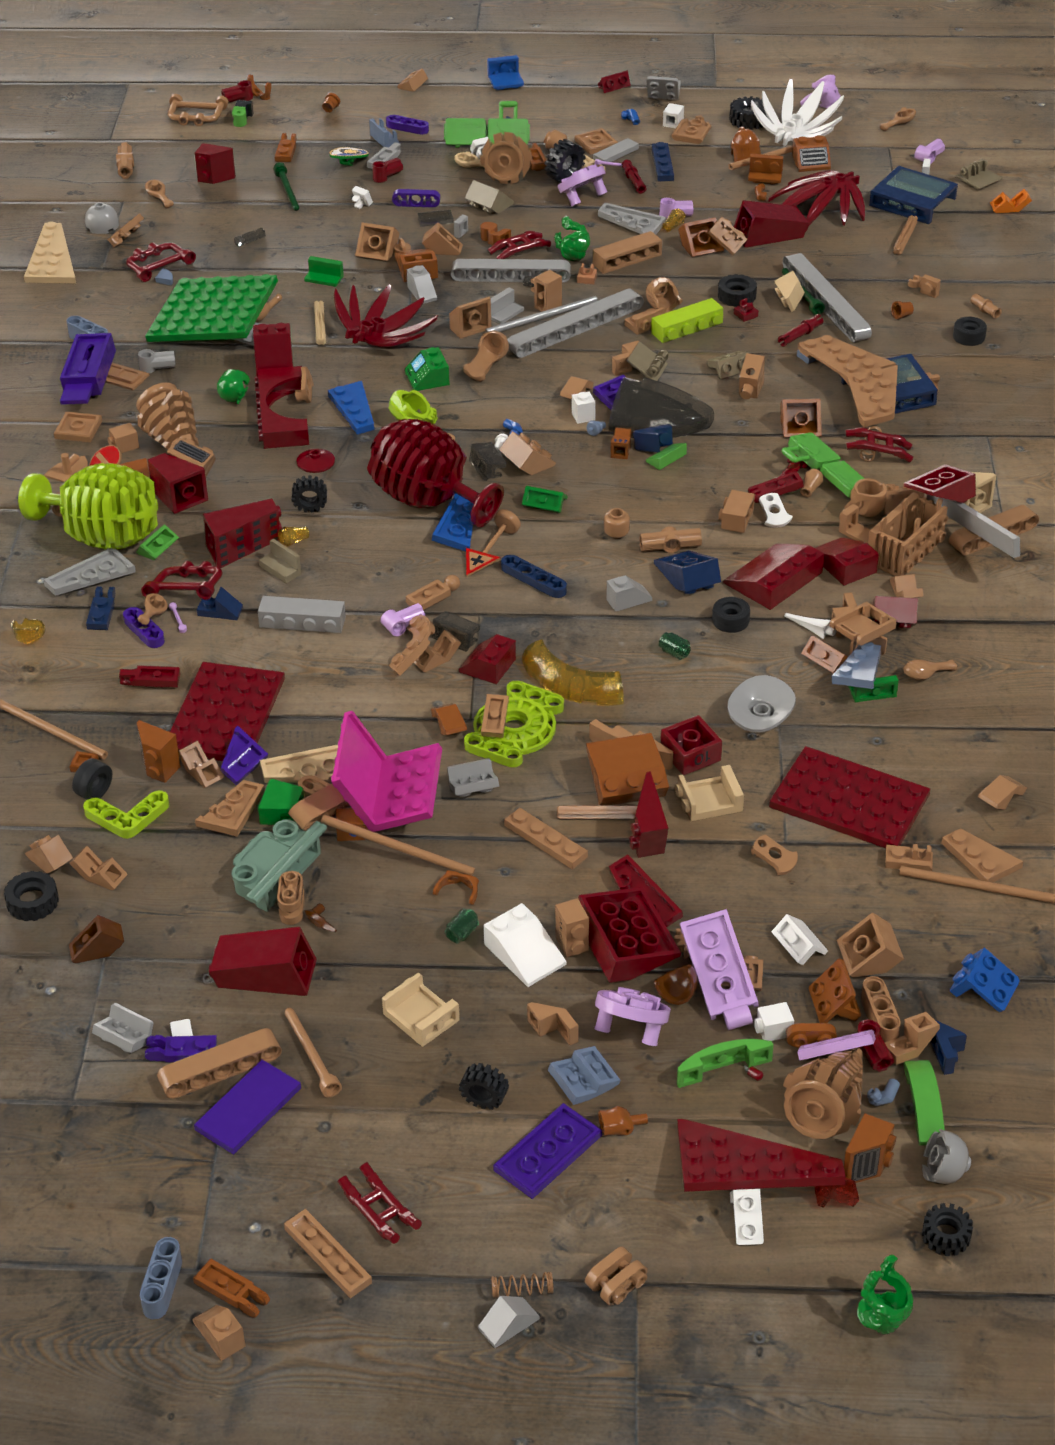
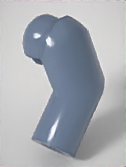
M889 1079L883 1091H880L878 1088H875L874 1091L871 1088L867 1092L869 1103L874 1106L892 1103L900 1083L895 1079Z

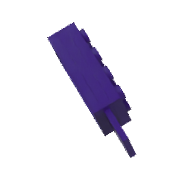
M111 333L76 334L60 376L63 387L60 399L61 405L88 404L90 396L101 395L116 353Z

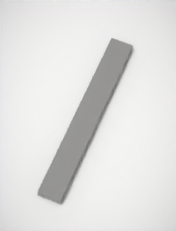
M927 494V500H932L936 504L939 497ZM941 498L943 500L941 507H948L947 516L1011 557L1016 558L1020 556V537L964 503Z

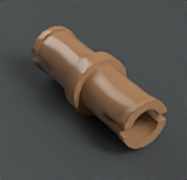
M974 294L970 299V302L977 306L981 312L988 313L995 319L1002 313L1001 308H998L991 300L984 299L979 294Z

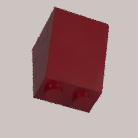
M280 322L277 324L253 325L257 377L258 369L293 367L290 323Z
M167 453L147 459L150 479L154 482L155 495L173 514L208 501L205 469L202 466Z

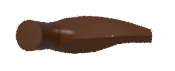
M321 903L312 909L304 910L308 919L315 926L336 933L337 930L320 915L325 911V907Z

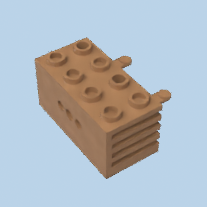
M913 492L869 531L868 544L879 553L878 569L894 576L905 575L917 563H920L924 556L931 553L936 545L944 541L946 532H944L945 525L948 521V507H941L943 502L941 498L934 504V501H928L926 497L921 498L919 494Z

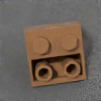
M512 431L499 449L518 468L530 475L551 468L556 464L551 459V453L545 449L541 450V445L537 441L532 439L530 442V438L523 433L518 435Z

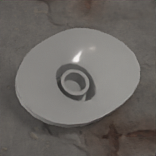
M768 675L754 676L742 682L732 692L728 699L727 709L730 718L739 727L750 732H765L780 725L791 714L795 707L796 697L791 687L782 680Z

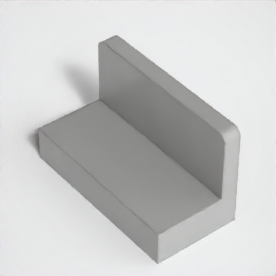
M510 287L491 298V320L499 324L505 323L524 311V306L515 302L514 289Z

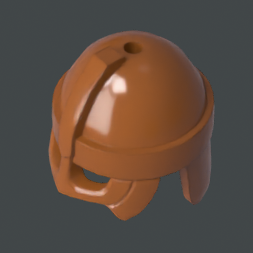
M740 127L731 141V155L734 153V162L750 158L751 154H761L760 140L752 130Z

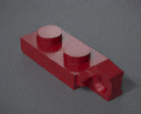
M137 665L136 669H120L119 679L122 685L178 688L181 672L179 667Z

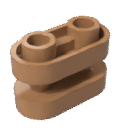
M287 871L279 878L277 894L279 917L281 922L287 925L299 923L304 913L305 894L303 877L296 871Z
M619 1247L589 1271L585 1278V1284L593 1291L602 1289L600 1297L608 1305H618L624 1301L629 1292L634 1288H640L646 1282L647 1268L638 1260L630 1263L632 1254L624 1247Z

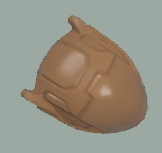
M870 478L861 479L855 483L851 490V501L844 507L846 509L850 505L855 504L859 507V515L870 518L877 516L886 505L887 488L884 483L881 484L877 480Z

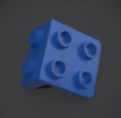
M517 55L487 59L488 78L494 89H516L524 86V81L519 74V58Z
M985 947L975 954H968L961 962L963 965L962 969L952 979L954 983L950 992L958 997L972 988L998 1012L1004 1011L1019 984L1018 976Z

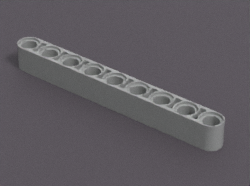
M802 253L783 257V267L787 268L790 272L794 271L799 282L811 296L823 302L825 305L824 313L851 342L871 338L872 331L870 325Z
M630 288L512 335L508 338V350L519 358L525 357L637 311L643 306L644 298Z

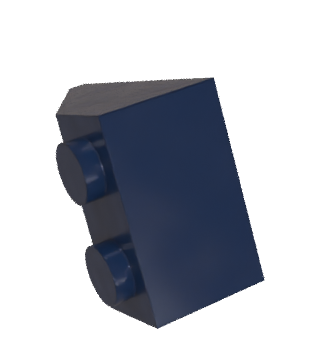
M688 550L654 560L656 567L675 589L684 591L685 594L695 593L696 589L712 588L714 584L721 582L718 558Z

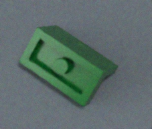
M314 256L309 257V272L304 277V281L336 287L344 277L343 261Z
M526 486L522 505L561 513L563 500H567L568 496L563 492Z
M896 675L879 677L875 679L873 689L848 687L855 703L897 697L899 680Z

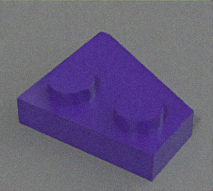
M621 375L593 387V393L613 413H616L633 392L634 385L624 375Z
M237 726L220 771L237 785L260 765V760L268 758V753Z

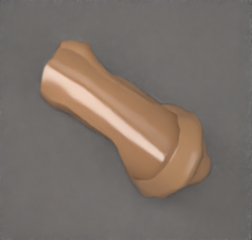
M495 330L484 333L478 344V353L470 363L463 365V372L475 381L481 382L485 380L491 366L507 354L509 348L507 337Z

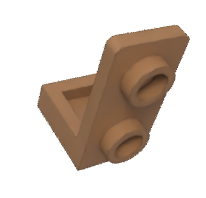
M852 504L840 513L839 532L856 541L868 543L869 531L871 529L858 523L859 507Z

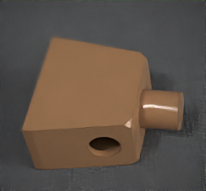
M746 353L739 377V395L743 399L758 398L764 384L765 356ZM750 369H753L755 371L753 375H751L752 370Z

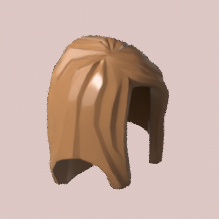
M659 277L652 280L646 287L647 301L655 310L664 307L666 313H668L683 302L682 298L679 297L675 284L669 278Z

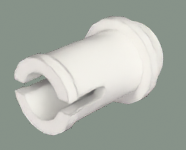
M499 434L495 438V446L492 452L497 457L504 455L499 449L508 438L506 434Z

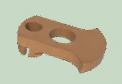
M301 367V390H295L297 402L305 400L306 403H310L312 400V386L314 384L308 368Z
M766 834L756 839L751 848L752 855L756 854L755 857L763 859L774 867L777 871V876L791 872L798 860L797 851L791 852L786 850ZM769 851H777L780 854V858L775 859L771 857Z

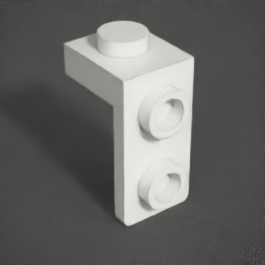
M737 1189L731 1191L730 1201L734 1204L736 1244H763L760 1189Z

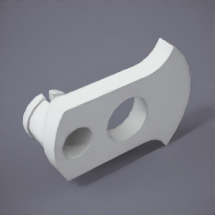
M768 493L759 498L767 518L766 526L773 528L783 527L792 520L793 516L786 512L777 493ZM776 507L780 512L774 514L770 511Z

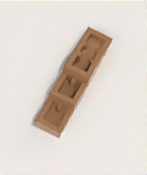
M597 719L590 722L589 739L593 742L633 736L632 733L619 725L611 729ZM639 731V732L636 733L635 735H640V734H645V733ZM654 740L665 769H672L673 751Z

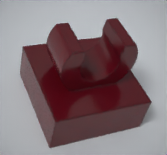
M747 298L740 300V306L734 307V315L743 322L758 317L759 313L753 307L752 302L747 303Z

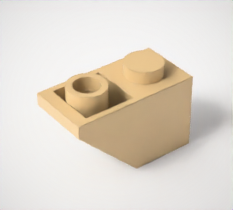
M791 271L774 282L777 286L775 291L784 307L788 306L790 311L793 312L805 292L794 271Z

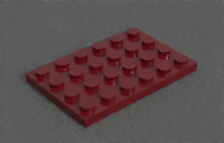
M202 662L170 730L171 733L176 734L178 751L198 741L207 759L214 758L217 761H223L237 726L258 743L285 680L284 672Z
M805 746L770 799L769 807L886 848V845H901L927 801L931 788Z

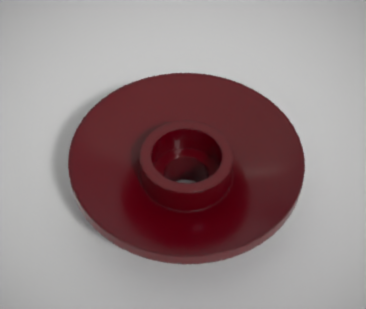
M309 449L297 457V466L309 473L327 471L335 463L334 455L325 449Z

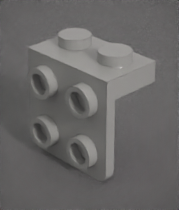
M647 77L648 98L679 100L680 80L669 77Z

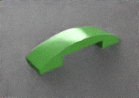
M740 1039L707 1047L689 1057L678 1067L677 1086L681 1088L702 1082L703 1072L741 1061H746L749 1068L771 1062L774 1045L772 1041Z
M929 1060L905 1061L903 1065L907 1084H910L916 1115L915 1127L919 1145H927L929 1138L934 1132L940 1133L939 1129L945 1130L937 1080Z

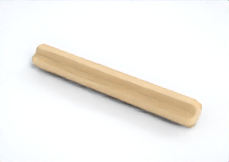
M315 301L316 344L325 345L324 302Z

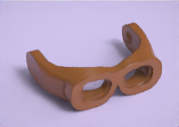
M249 74L247 80L252 84L253 96H260L262 100H269L272 88L271 83L267 82L265 84V93H263L255 85L253 75Z
M447 870L445 875L435 884L433 895L437 896L440 889L445 885L463 882L473 891L469 904L474 905L478 895L479 880L471 875Z

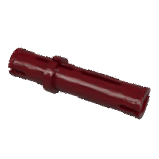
M624 160L621 165H623L622 168L625 171L626 177L631 180L639 194L644 193L647 188L639 176L637 168L632 165L630 160Z
M817 314L809 320L805 319L799 326L779 336L778 342L784 341L780 345L785 347L802 335L809 334L814 328L822 325L824 322L823 318L817 320L821 317V315Z

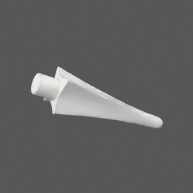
M789 613L784 615L824 639L826 634L834 636L836 633V629L830 627L831 620L808 618Z

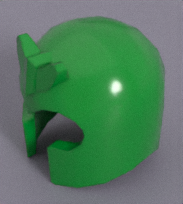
M229 369L218 380L217 392L223 400L239 404L248 387L244 388L243 382L245 385H248L250 378L243 371Z

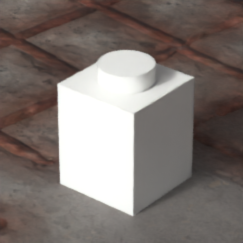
M669 103L663 111V126L676 128L680 121L684 119V106Z
M590 391L572 395V415L577 424L595 421V400Z
M786 1002L759 1007L757 1018L754 1019V1027L757 1034L760 1033L762 1039L768 1041L787 1038L786 1030L794 1024L793 1016Z

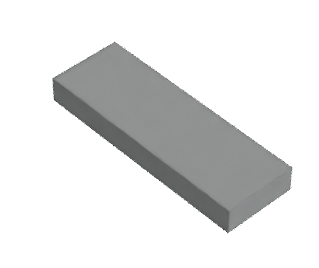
M627 138L593 154V160L599 159L612 162L638 150L639 143Z

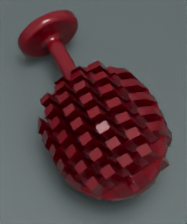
M418 419L398 420L380 429L370 448L371 457L367 471L372 476L374 482L379 487H382L384 492L388 495L390 494L393 499L405 505L424 508L442 504L445 500L452 499L456 493L473 503L471 522L475 526L483 527L495 516L503 500V486L498 483H491L481 493H478L461 483L463 480V467L467 456L460 445L454 439L452 440L448 433L430 422Z

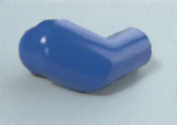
M627 109L621 112L622 119L631 120L633 125L640 123L636 110Z
M510 419L504 421L503 427L511 430L510 434L512 431L518 435L523 433L519 423Z

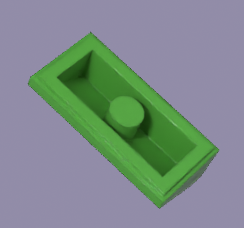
M672 444L646 459V462L661 470L686 455L687 444Z
M164 524L139 546L136 553L155 560L177 541L179 537Z

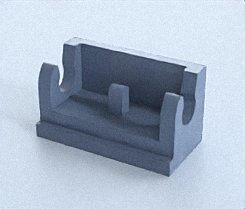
M373 118L369 119L370 136L379 144L389 148L395 142L399 143L397 132L393 130L392 135L385 129L381 118H379V125Z

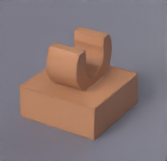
M582 263L578 272L577 283H595L597 269H594L593 264H591L589 269L585 268L584 263Z

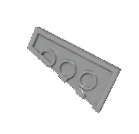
M604 203L598 210V217L639 234L652 231L656 235L666 224V217L609 203Z
M107 549L43 580L45 587L56 596L132 574L136 570L135 566L116 549Z

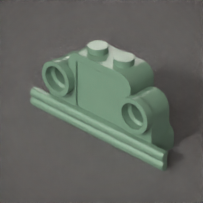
M281 820L273 826V833L269 831L260 832L254 839L249 841L248 845L233 860L235 867L232 869V879L235 892L246 900L255 903L258 908L268 912L278 901L277 894L280 876L287 871H296L302 875L321 854L319 837L325 832L327 826L315 821L307 831H303L298 828L294 821Z

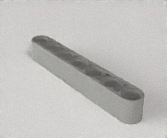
M456 259L452 263L451 277L455 281L531 282V279L544 273L543 270H552L562 276L563 283L570 279L571 265L566 260Z

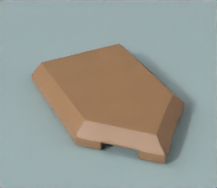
M701 115L696 116L692 120H688V118L682 119L672 133V138L676 141L700 144L711 129V124L705 122Z

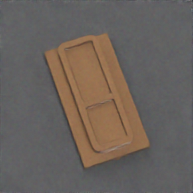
M112 363L105 382L134 390L150 375L143 371Z

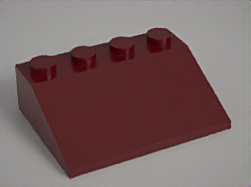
M775 544L724 579L723 583L771 610L823 573L824 553L810 545Z
M644 887L581 894L578 896L581 905L589 917V946L609 983L632 980L681 956V951Z

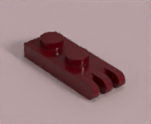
M797 471L749 487L748 493L755 494L754 502L760 503L759 498L765 494L777 493L780 496L804 487V483Z

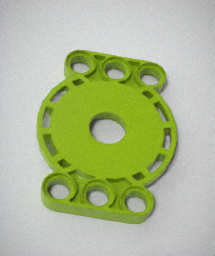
M511 681L506 686L507 696H509L506 723L511 720H518L525 725L519 728L505 726L503 738L481 736L484 705L474 717V732L468 733L464 738L465 750L485 759L489 758L491 761L513 768L522 764L523 755L540 750L552 740L556 730L554 715L563 712L564 698L559 694L522 681ZM514 689H519V690H521V692H516V693H515V692H512V690H514ZM532 696H539L540 698H539V699H531L530 697H532ZM550 703H559V705H557V706H551V705H549V704H550ZM471 741H478V742H480L479 744H476V745L469 744V742H471ZM490 748H497V749H499V750H498V751H495V752H491V751H489L488 749H490ZM509 755L518 756L515 759L508 758Z

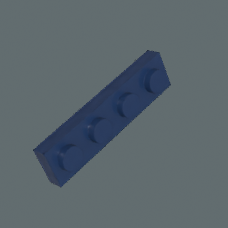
M657 142L652 144L657 181H674L668 143Z

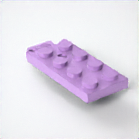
M727 909L681 922L680 928L693 967L697 973L698 982L711 1020L716 1019V1015L723 1014L728 1030L752 1024L753 1020L748 1006L758 1007L759 1004ZM729 982L731 987L725 990L721 987V984Z

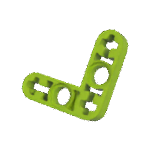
M154 791L127 813L100 798L86 800L83 807L85 816L122 838L129 839L136 836L169 808L168 794L164 791ZM142 812L149 813L148 815L143 817L138 816V814ZM108 816H116L113 820L105 819Z

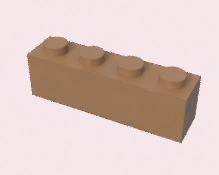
M652 231L593 249V265L605 274L662 255V240Z

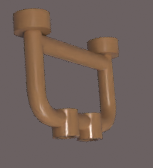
M173 94L169 100L171 106L168 110V117L179 121L181 125H187L188 121H191L197 126H202L203 122L218 120L222 110L227 108L229 102L224 96L217 97L215 103L183 101L179 94ZM176 108L216 109L215 113L211 116H204L202 113L189 115L186 112H182L181 115L174 114Z

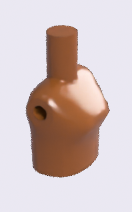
M620 1106L598 1112L599 1125L603 1136L629 1135L633 1132L634 1125L648 1124L646 1113L630 1115L626 1108Z

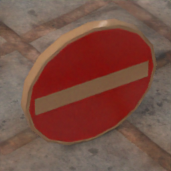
M114 445L102 447L91 458L89 466L100 463L120 464L122 453Z

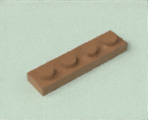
M518 808L504 819L505 827L572 870L588 858V851L521 808Z
M306 1209L284 1223L286 1232L350 1299L372 1284V1277Z

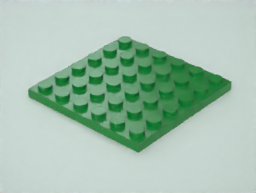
M264 274L262 276H216L213 278L179 279L146 333V341L247 338L278 282L277 275Z

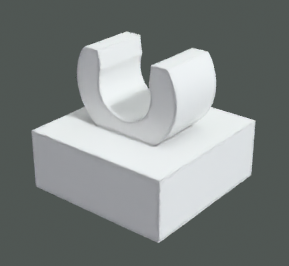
M488 137L473 140L470 147L471 153L476 154L480 158Z
M358 186L352 189L354 195L352 201L356 202L354 207L360 209L363 205L370 206L373 203L368 190Z

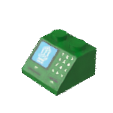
M439 347L421 350L404 369L413 390L421 391L450 385L449 366Z

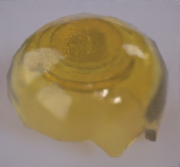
M24 618L21 624L14 620L10 625L16 640L24 644L36 642L43 637L46 630L42 620L38 619L28 620Z

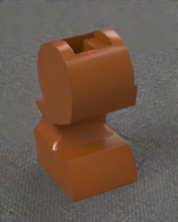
M484 222L480 225L481 239L488 241L489 245L493 246L498 240L511 237L510 229L498 231L496 223Z

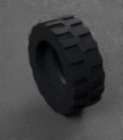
M734 274L719 280L718 298L723 304L737 307L740 306V300L747 298V303H753L756 300L757 283L753 278L742 274Z
M42 871L23 872L18 876H14L12 880H9L8 885L5 886L4 897L8 912L10 911V915L18 920L36 921L40 918L43 919L58 906L59 897L55 880L49 874H45ZM33 890L43 892V896L37 900H20V896L26 892Z

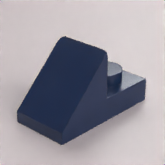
M670 424L633 431L635 450L658 453L661 446L673 444L672 426Z
M220 587L216 598L201 599L197 608V616L238 620L243 604L224 588Z
M935 1020L940 1025V1029L931 1039L930 1044L943 1074H953L955 1063L958 1062L957 1052L965 1050L967 1035Z

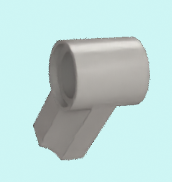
M144 349L138 352L140 371L152 373L156 369L175 367L174 351L154 352L150 349Z

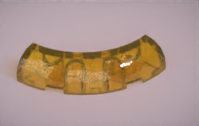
M543 639L534 641L524 650L522 663L530 677L538 680L540 686L545 690L559 694L564 699L577 703L589 701L596 702L598 706L624 704L623 684L619 671L595 672L573 667L555 657L547 649Z

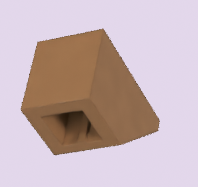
M49 835L40 838L29 845L31 850L25 853L32 862L46 873L56 870L73 859L59 835L52 838Z

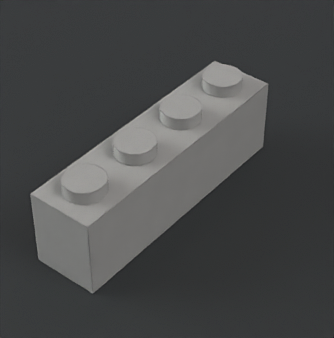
M262 596L258 609L259 628L342 633L346 618L344 601Z

